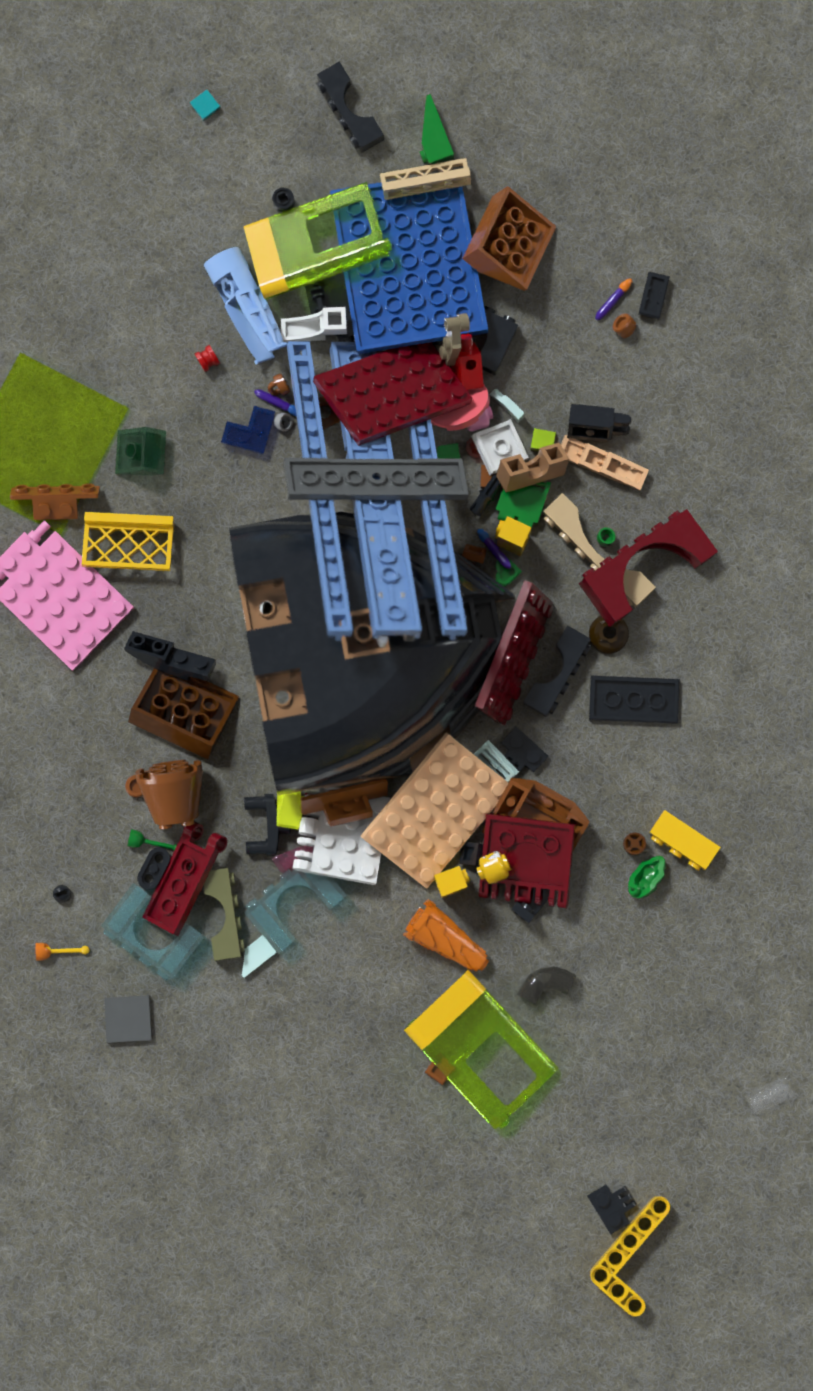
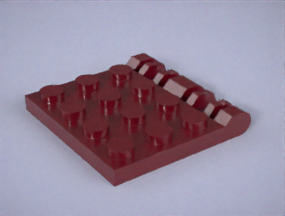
M486 814L482 857L498 851L501 855H506L511 867L507 878L492 884L491 898L497 900L499 896V883L506 884L504 894L506 901H511L513 885H516L515 902L531 904L534 887L536 888L535 904L541 905L543 889H550L548 903L550 907H554L558 890L557 907L567 909L576 824ZM480 879L479 898H489L491 884L486 879Z

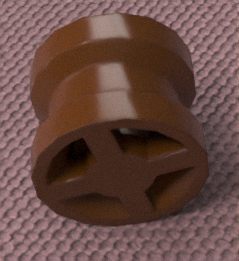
M636 832L627 835L623 841L624 850L630 855H638L643 852L646 847L644 836Z

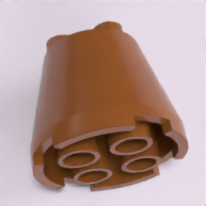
M186 760L153 764L147 771H144V768H140L135 772L137 784L153 821L159 825V829L172 828V824L181 823V826L195 824L194 819L199 817L203 776L201 761L195 760L194 764H189Z

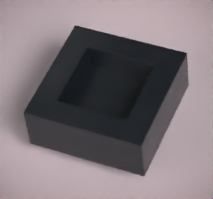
M466 842L461 847L459 864L480 866L479 859L483 854V844Z

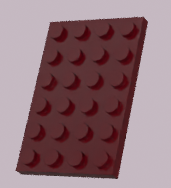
M432 342L388 349L314 376L313 379L315 386L358 446L471 404L473 399L449 365L446 366L445 360L441 359L440 353Z
M525 580L475 704V707L502 725H505L512 717L514 701L520 697V686L523 679L525 680L529 674V663L536 656V645L539 638L543 637L546 629L544 625L547 618L551 617L554 609L553 602L533 583Z

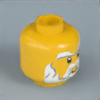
M498 851L481 857L479 859L480 866L476 868L480 879H486L489 884L507 878L509 875L508 871L511 870L506 855H501Z

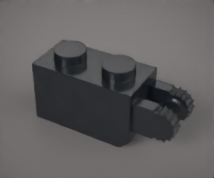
M571 404L567 438L608 442L611 440L612 435H628L630 432L629 424H631L632 419L628 414L614 413L615 408Z

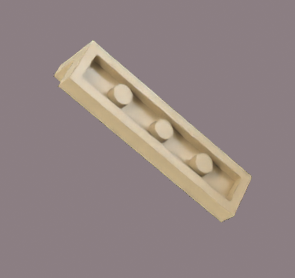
M466 158L380 174L385 200L471 185L470 170ZM463 166L462 169L452 170L453 167ZM432 171H439V173L430 174ZM410 175H418L417 177L409 178ZM386 179H397L395 181L386 182Z

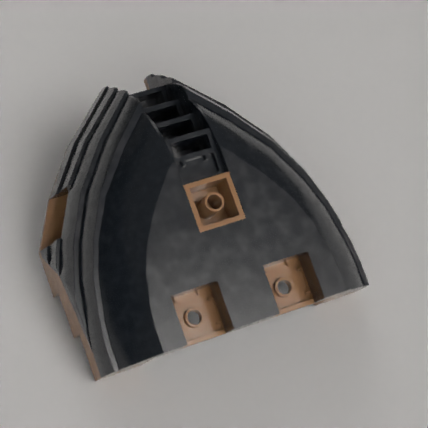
M335 512L353 630L351 636H342L341 641H336L335 636H328L311 514L229 527L235 574L241 595L247 629L246 635L263 717L262 723L278 795L322 787L327 789L365 781L371 782L373 780L408 776L415 771L446 732L456 739L481 711L475 707V704L502 638L495 602L515 599V595L462 554L454 551L467 631L465 635H456L455 640H450L449 635H442L426 536L405 527L421 633L419 638H414V641H404V635H388L385 648H381L377 639H373L354 513ZM269 602L272 604L273 609L269 614L260 612V605L262 603ZM281 691L287 692L289 695V700L284 704L276 701V695Z

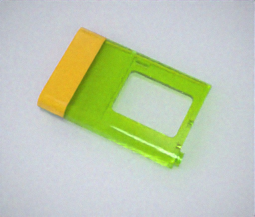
M368 182L244 226L258 283L265 300L390 256L389 251L393 250L389 238H384ZM363 202L371 227V234L329 250L314 253L307 221L351 204Z
M469 969L421 1015L414 1018L403 1029L494 1129L498 1127L503 1129L511 1121L509 1117L558 1070L557 1065ZM494 1032L499 1033L536 1074V1078L508 1105H504L466 1063L467 1057Z

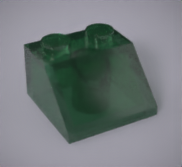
M150 427L118 430L115 474L163 475L166 431Z

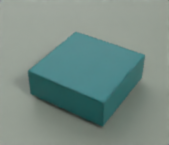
M207 89L190 102V105L203 121L221 108Z

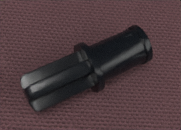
M496 474L492 476L483 490H479L480 494L469 508L480 517L490 502L495 500L493 496L501 486Z

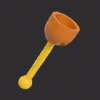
M36 943V961L46 960L52 953L81 952L86 955L90 949L88 946H82V948L51 949L46 943Z

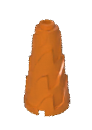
M430 899L426 900L423 903L426 905V908L424 910L422 908L417 910L405 929L407 932L403 933V936L429 950L437 952L445 958L454 960L470 971H483L489 962L486 959V951L471 940L447 914L435 906L436 904Z

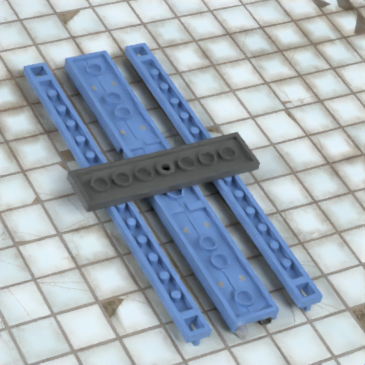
M288 341L287 352L303 458H284L283 466L288 500H309L328 636H335L336 641H341L342 636H351L353 631L333 500H352L373 639H377L379 646L385 648L388 635H404V641H414V638H419L421 633L400 500H420L442 635H449L450 640H455L456 635H465L467 627L445 500H467L469 494L463 460L437 458L431 419L408 427L413 459L393 458L390 434L358 446L341 421L344 449L347 451L346 459L327 458L317 387L313 383L315 373L310 342ZM331 342L329 350L332 369L377 354L376 351L357 354L355 342Z

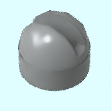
M286 413L277 414L274 426L282 431L290 430L293 425L292 416Z

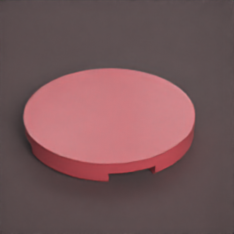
M486 386L467 390L473 398L471 404L432 418V425L446 428L447 431L464 429L479 421L478 418L489 407L490 403Z

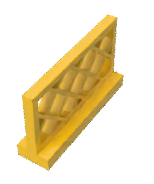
M85 512L82 567L170 571L175 526L173 516ZM99 530L103 536L94 543L89 537V531ZM115 531H121L125 537L116 544L110 535ZM137 532H143L147 538L138 545L132 536ZM159 533H168V540L160 546L154 537ZM107 538L113 547L104 554L98 545ZM129 539L135 548L126 555L120 546ZM151 540L158 549L148 556L142 547ZM94 548L102 555L96 561H87V554ZM117 549L124 557L119 562H112L108 556ZM139 550L146 559L141 563H134L130 557ZM159 552H162L166 556V565L156 564L152 558Z

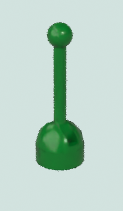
M134 829L130 831L127 845L128 847L138 848L143 843L173 849V851L177 844L171 845L145 839L140 831Z

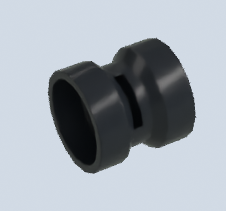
M281 187L273 193V205L277 212L286 214L293 210L295 200L290 189Z

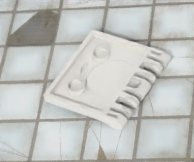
M324 787L317 789L306 790L305 792L309 793V795H314L340 788L333 787L324 789ZM380 797L368 800L373 811V817L329 827L324 811L305 814L316 817L318 820L302 817L299 834L314 837L315 840L299 837L297 843L302 846L314 847L313 854L302 850L295 851V857L300 859H294L292 869L376 885L381 852L361 837V834L386 806L390 798Z

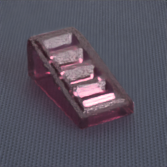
M301 846L273 857L272 861L281 873H285L293 867L294 859H300L295 857V851L302 850L312 853L314 847Z

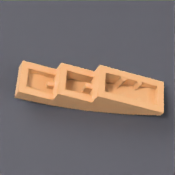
M564 435L561 442L569 462L629 487L641 490L648 474V469L589 443L585 444L577 439L567 438V435Z

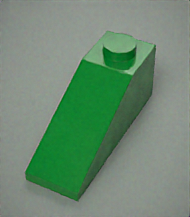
M431 94L426 95L422 150L419 151L423 164L427 163L428 165L454 159L453 150Z

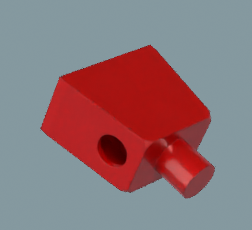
M461 334L462 349L455 366H451V370L466 390L483 388L481 353L474 341H472L471 334Z

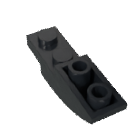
M134 631L124 647L127 653L143 663L187 681L190 677L208 681L216 666V660L213 658L174 648V642Z

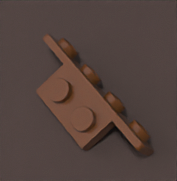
M90 483L81 486L62 484L53 487L47 484L38 485L37 487L17 485L11 489L10 499H32L34 520L78 519L77 499L99 498L100 486H94V484Z
M387 779L373 780L363 784L351 785L350 787L302 797L300 799L301 813L305 815L324 811L329 827L373 817V811L368 800L388 795Z

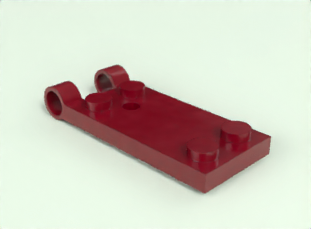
M197 822L184 827L183 834L172 854L169 864L142 918L176 936H179L218 854L225 850L228 843L226 837L219 833H213L209 837L205 849L194 844L195 841L201 838L204 832L203 825ZM191 863H193L192 868L189 871L188 867Z

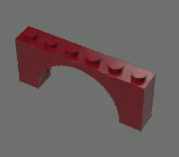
M688 509L681 513L677 510L668 517V522L665 524L659 522L652 527V533L647 536L645 533L641 534L634 540V545L631 547L628 545L623 546L616 552L618 554L613 559L610 556L599 563L600 568L597 570L591 568L582 575L584 579L579 583L580 587L609 627L626 617L633 610L626 598L623 582L626 566L632 556L648 549H664L680 555L696 569L718 552Z

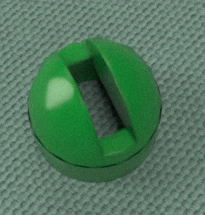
M607 527L602 528L597 534V542L604 547L610 546L616 537L614 531ZM607 534L609 538L604 541L602 538Z

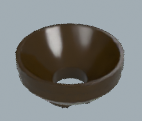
M600 615L592 622L589 628V638H591L592 646L605 654H613L622 650L629 638L627 624L621 619L612 625L616 630V635L614 638L608 639L603 635V629L608 624Z

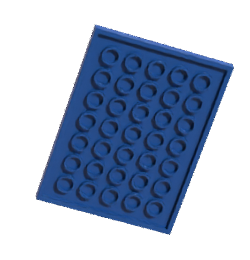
M381 182L330 191L357 354L441 341L447 333L444 319L457 317V314L462 313L468 314L470 329L469 331L461 332V334L478 335L488 333L478 271L462 259L472 240L462 186L388 200L384 199Z

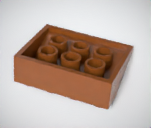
M507 186L492 196L462 259L478 272L525 291L533 278L556 226Z

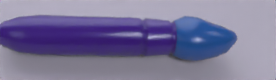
M259 389L254 391L258 398L288 411L293 416H297L295 405H290L266 391Z
M477 529L480 540L485 543L501 565L510 569V561L490 538L489 534L483 529Z

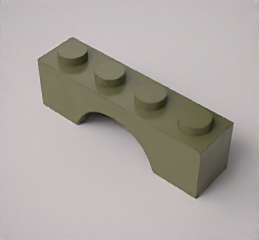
M229 868L211 870L203 885L204 894L216 898L223 905L226 915L222 930L211 938L214 961L242 957L241 952H245L244 939H239L238 930H242L240 916L236 917L235 908H239L237 894L233 895L232 886L236 885L234 872L230 873Z

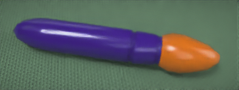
M631 278L623 281L619 288L598 310L595 316L596 320L604 318L622 295L629 290L632 284Z

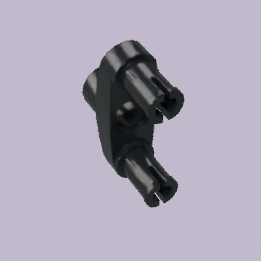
M274 794L244 797L245 810L265 809V812H267L268 835L266 841L246 842V854L276 856L279 835L291 834V828L277 826V803Z

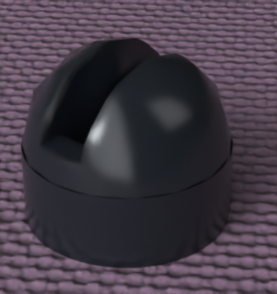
M58 885L53 890V897L57 902L65 903L70 899L71 891L65 885ZM66 890L67 892L65 895L56 896V893Z

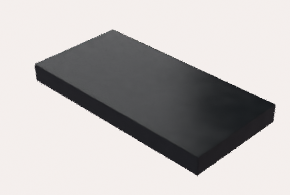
M591 675L589 720L678 724L680 679Z

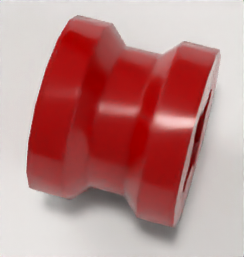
M210 345L206 346L204 351L194 353L205 373L209 371L211 366L220 364Z

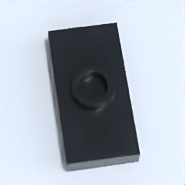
M648 271L638 315L657 320L660 319L670 276Z

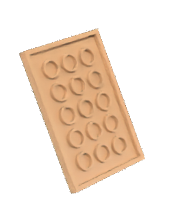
M446 732L361 834V837L427 889L435 880L434 875L441 873L485 820L486 814H490L495 808L508 782Z

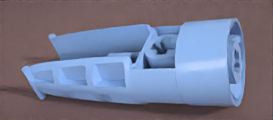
M239 247L229 248L216 254L205 262L204 267L213 285L217 287L233 324L256 359L255 364L274 359L272 351L286 347L287 343L283 341L266 298L264 299L260 287L257 286L245 257Z

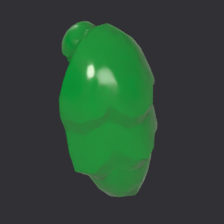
M656 856L650 860L642 861L631 874L628 892L632 897L637 899L645 898L657 889V885L665 877L666 862L663 856Z

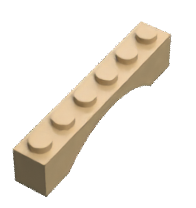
M562 493L543 511L545 516L543 520L551 528L555 526L561 532L559 534L560 538L567 544L571 542L576 547L575 553L582 560L587 558L591 563L590 568L597 570L601 567L599 563L604 558L587 541L579 521L578 508ZM625 569L623 581L625 595L630 606L633 605L636 608L656 587L640 571Z

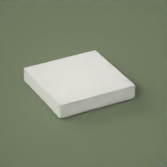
M511 419L474 433L471 436L489 476L497 473L501 459L521 454L525 462L529 460Z

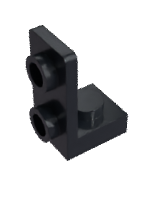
M533 887L531 904L517 902L511 910L529 924L548 901L550 889H543L541 905L535 904L536 888Z

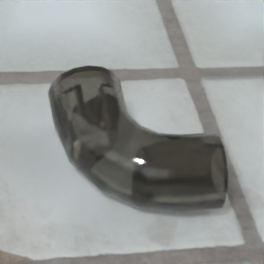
M555 966L540 968L529 974L522 983L517 995L537 1005L541 995L547 989H555L567 995L577 975Z

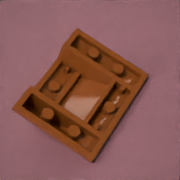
M511 778L492 814L576 824L573 851L590 823L575 802L538 781Z

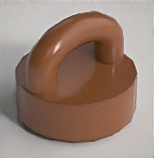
M629 314L618 316L613 323V330L622 338L630 337L636 329V322Z
M280 373L274 376V381L268 385V391L272 395L282 393L284 396L291 391L285 378ZM277 385L278 389L274 390L273 387Z

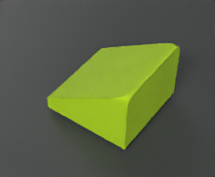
M534 428L530 450L539 452L540 448L554 444L556 432Z

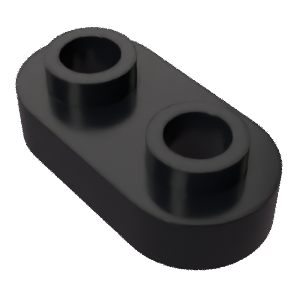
M157 847L149 852L137 876L138 884L142 888L152 890L159 884L171 859L167 850ZM157 855L163 856L161 863L156 862L155 858ZM149 874L153 876L151 883H147L145 877Z

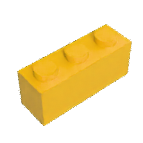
M507 516L505 521L500 520L495 531L497 546L521 556L529 540L532 527Z
M666 810L662 812L649 832L652 835L651 840L660 846L664 843L671 848L669 851L671 854L679 859L682 856L689 860L688 865L697 871L700 869L706 870L721 848Z
M460 866L434 875L441 898L467 889V884L470 882L466 869L461 870Z

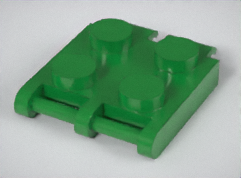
M551 482L536 483V485L545 487V489L530 485L506 493L503 488L496 507V511L499 512L497 519L505 521L508 516L512 519L516 517L519 522L532 527L533 523L538 524Z

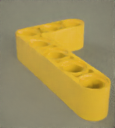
M662 1196L653 1197L590 1271L592 1282L631 1316H640L645 1310V1302L641 1296L616 1274L669 1213L670 1204ZM658 1200H662L665 1203V1209L660 1213L655 1212L653 1209L654 1203ZM644 1217L649 1218L651 1222L650 1227L646 1230L640 1229L638 1225L640 1219ZM627 1235L635 1236V1245L631 1247L625 1246L624 1238ZM613 1252L621 1254V1260L617 1264H612L609 1261V1256ZM599 1269H603L607 1273L603 1281H597L594 1278V1273ZM616 1284H620L624 1288L620 1296H614L611 1292L612 1287ZM633 1299H637L641 1303V1307L637 1311H631L628 1307L629 1302Z

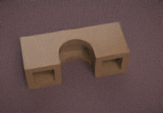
M555 443L540 448L537 456L528 462L524 461L521 454L501 459L496 476L507 493L565 475L569 458L561 444Z

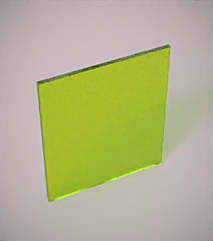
M20 352L0 389V504L41 524L44 520H34L32 499L11 500V489L17 485L37 487L38 485L47 484L53 487L62 484L81 486L89 483L129 408ZM49 519L45 521L51 526L49 530L56 531L59 535H62L70 519Z

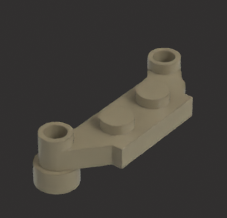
M467 313L457 314V317L444 319L446 336L443 338V344L434 346L440 353L441 359L445 360L446 366H455L462 349L461 332L469 331L470 329Z

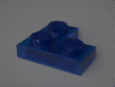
M254 406L248 427L227 421L221 443L264 455L276 412Z

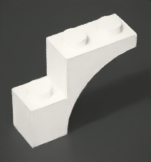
M346 307L323 308L322 311L316 314L281 319V335L284 342L326 340V335L347 334Z

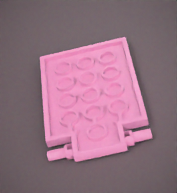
M44 520L35 531L32 530L29 534L24 532L1 555L0 579L3 580L6 576L9 579L0 587V601L74 671L135 607L93 567H82V556L56 531L39 546L40 537L51 527Z

